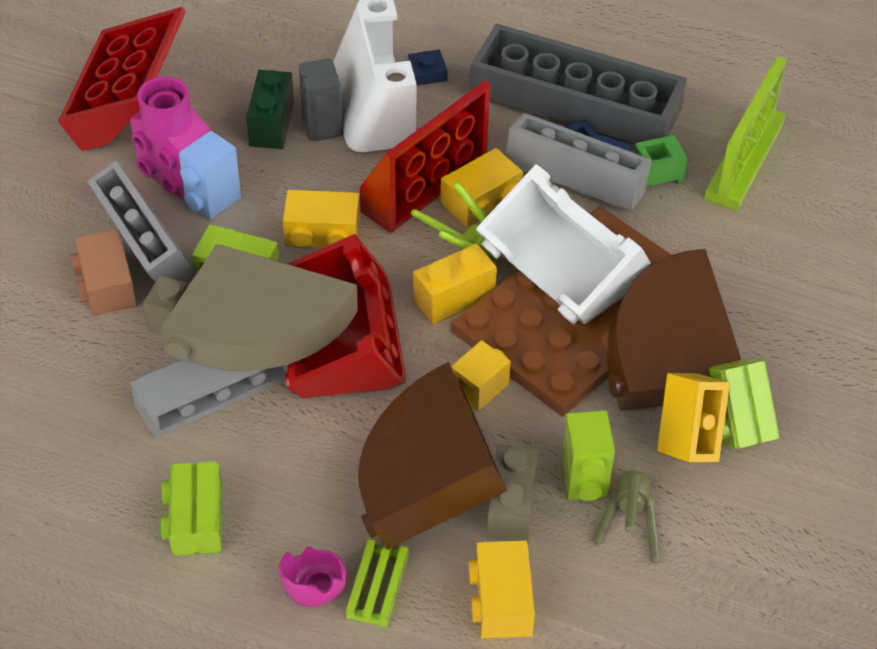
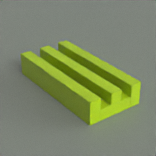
M368 539L346 608L347 619L388 627L408 560L409 547L400 546L399 550L394 548L387 550L384 545H376V540ZM374 556L380 557L364 610L358 609ZM389 559L395 560V566L381 613H375L373 611Z

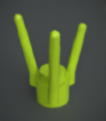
M455 182L453 187L482 223L487 216L459 182ZM416 209L411 211L412 216L439 230L438 236L463 249L477 243L489 258L492 257L480 245L484 239L476 230L478 225L473 224L463 235Z

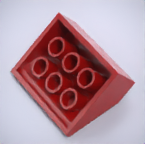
M183 7L101 30L58 120V123L81 151L95 147L101 148L109 144L130 122V118L140 111L137 98L138 90L148 80L158 77L186 13Z
M484 80L385 153L360 186V212L389 233H392L413 217L411 214L413 209L421 211L441 195V178L487 153L491 83Z

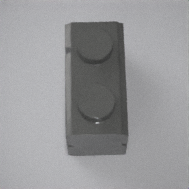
M323 59L300 64L299 78L302 118L309 140L318 141L340 137L343 134L341 84L333 60Z

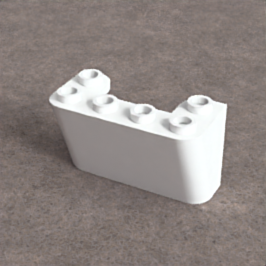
M360 0L357 3L333 60L341 84L342 129L345 142L350 149L357 152L392 149L416 131L417 84L411 62H395L393 56V21L397 20V12L393 0ZM392 73H401L405 76V79L393 82L386 77Z

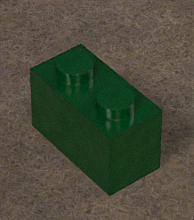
M258 69L246 116L250 147L284 148L294 105L292 72Z

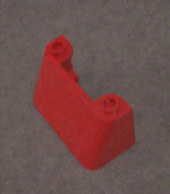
M353 234L287 263L291 266L356 284L358 308L356 315L347 328L329 345L300 361L288 364L285 382L290 392L297 394L303 399L388 390L405 384L406 373L390 281L381 264L357 235Z

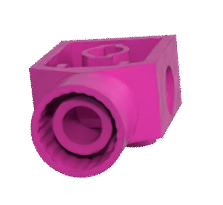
M168 76L156 77L148 80L139 88L137 98L140 112L130 118L133 132L132 141L135 144L137 156L136 165L144 176L153 178L167 192L176 194L184 200L185 192L183 179L180 174L179 152L211 129L191 107L189 90L183 81Z

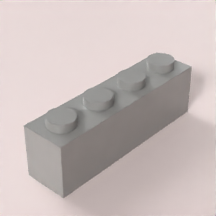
M524 113L509 128L505 156L525 173H528L537 164L550 175L549 181L551 183L563 185L579 191L584 196L600 199L616 208L631 211L645 195L652 162L651 159L527 113Z
M117 160L87 181L146 272L155 282L159 275L185 282L196 274L137 185Z
M177 360L175 363L159 370L145 373L140 378L131 381L130 385L134 405L152 436L156 438L284 381L285 373L288 372V364L264 370L233 371L211 368L187 360Z

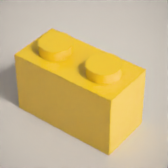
M494 148L441 178L440 203L468 228L480 220L460 197L453 184L459 182L485 215L488 216L521 181L523 171L497 148Z
M287 190L283 216L285 246L324 248L353 234H356L358 237L360 221L359 193Z
M476 243L413 271V301L431 325H434L470 308L496 287L497 267Z
M667 373L657 452L686 462H719L730 382L698 373Z
M527 541L477 542L476 559H468L469 585H477L478 596H471L472 622H480L481 639L532 637L535 611Z

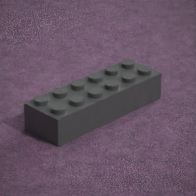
M496 23L471 64L470 91L486 80L491 83L490 101L569 125L587 120L594 132L635 144L669 136L682 109L687 78Z

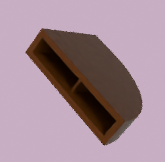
M706 249L684 251L659 260L643 271L624 295L611 324L607 342V362L610 373L608 379L611 395L616 397L620 411L663 406L667 373H698L710 377V367L741 359Z
M449 362L416 380L391 402L370 431L359 461V488L367 512L361 515V518L370 537L373 538L378 535L387 550L507 491L466 393Z

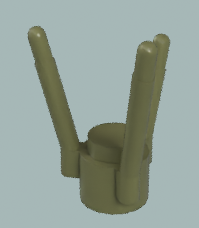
M627 471L620 475L618 488L611 490L609 504L593 541L597 545L602 542L617 506L626 513V532L633 530L635 515L645 510L651 559L654 563H657L660 560L654 513L655 497L650 494L651 479L646 474L639 471Z

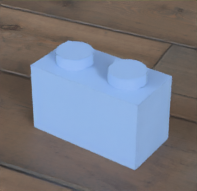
M210 130L179 152L180 174L183 179L185 192L184 200L192 211L201 213L211 221L241 198L236 147Z

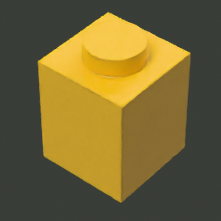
M482 340L451 366L466 393L471 407L477 411H480L509 385L511 361L502 351L493 349Z

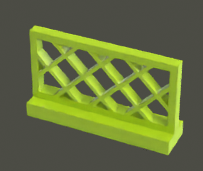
M778 56L775 58L730 138L725 157L706 189L704 200L735 211L739 209L785 123L786 114L775 109L787 59Z

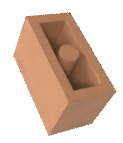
M119 229L75 237L77 253L70 255L75 276L83 274L84 278L77 281L81 303L89 301L92 316L135 307L136 300Z

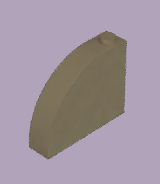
M216 244L160 327L164 352L178 360H187L211 368L233 371L264 370L291 364L329 345L347 328L358 311L357 285Z

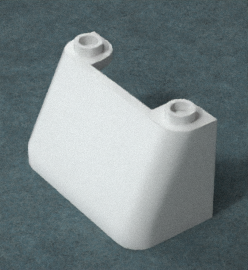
M535 164L476 228L477 232L484 239L480 245L496 260L500 256L504 257L561 305L557 310L570 323L575 325L579 320L581 323L586 324L622 299L635 279L652 264L638 244L629 237L625 240L620 234L618 236L571 200L564 189H559L556 185H552L549 181L550 175Z

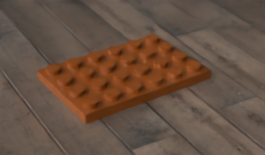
M598 206L590 213L591 216L618 236L620 234L625 240L629 237L638 244L652 265L671 255L603 207ZM517 270L451 322V332L472 348L482 340L493 349L502 351L511 361L510 377L563 417L609 378L610 373L607 362L608 335L623 298L588 323L583 324L578 320L573 325L557 310L561 305Z

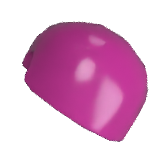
M307 546L302 554L294 557L290 552H286L278 566L285 593L296 604L301 606L316 607L324 605L338 597L346 585L347 572L341 557L330 550H315L313 547Z

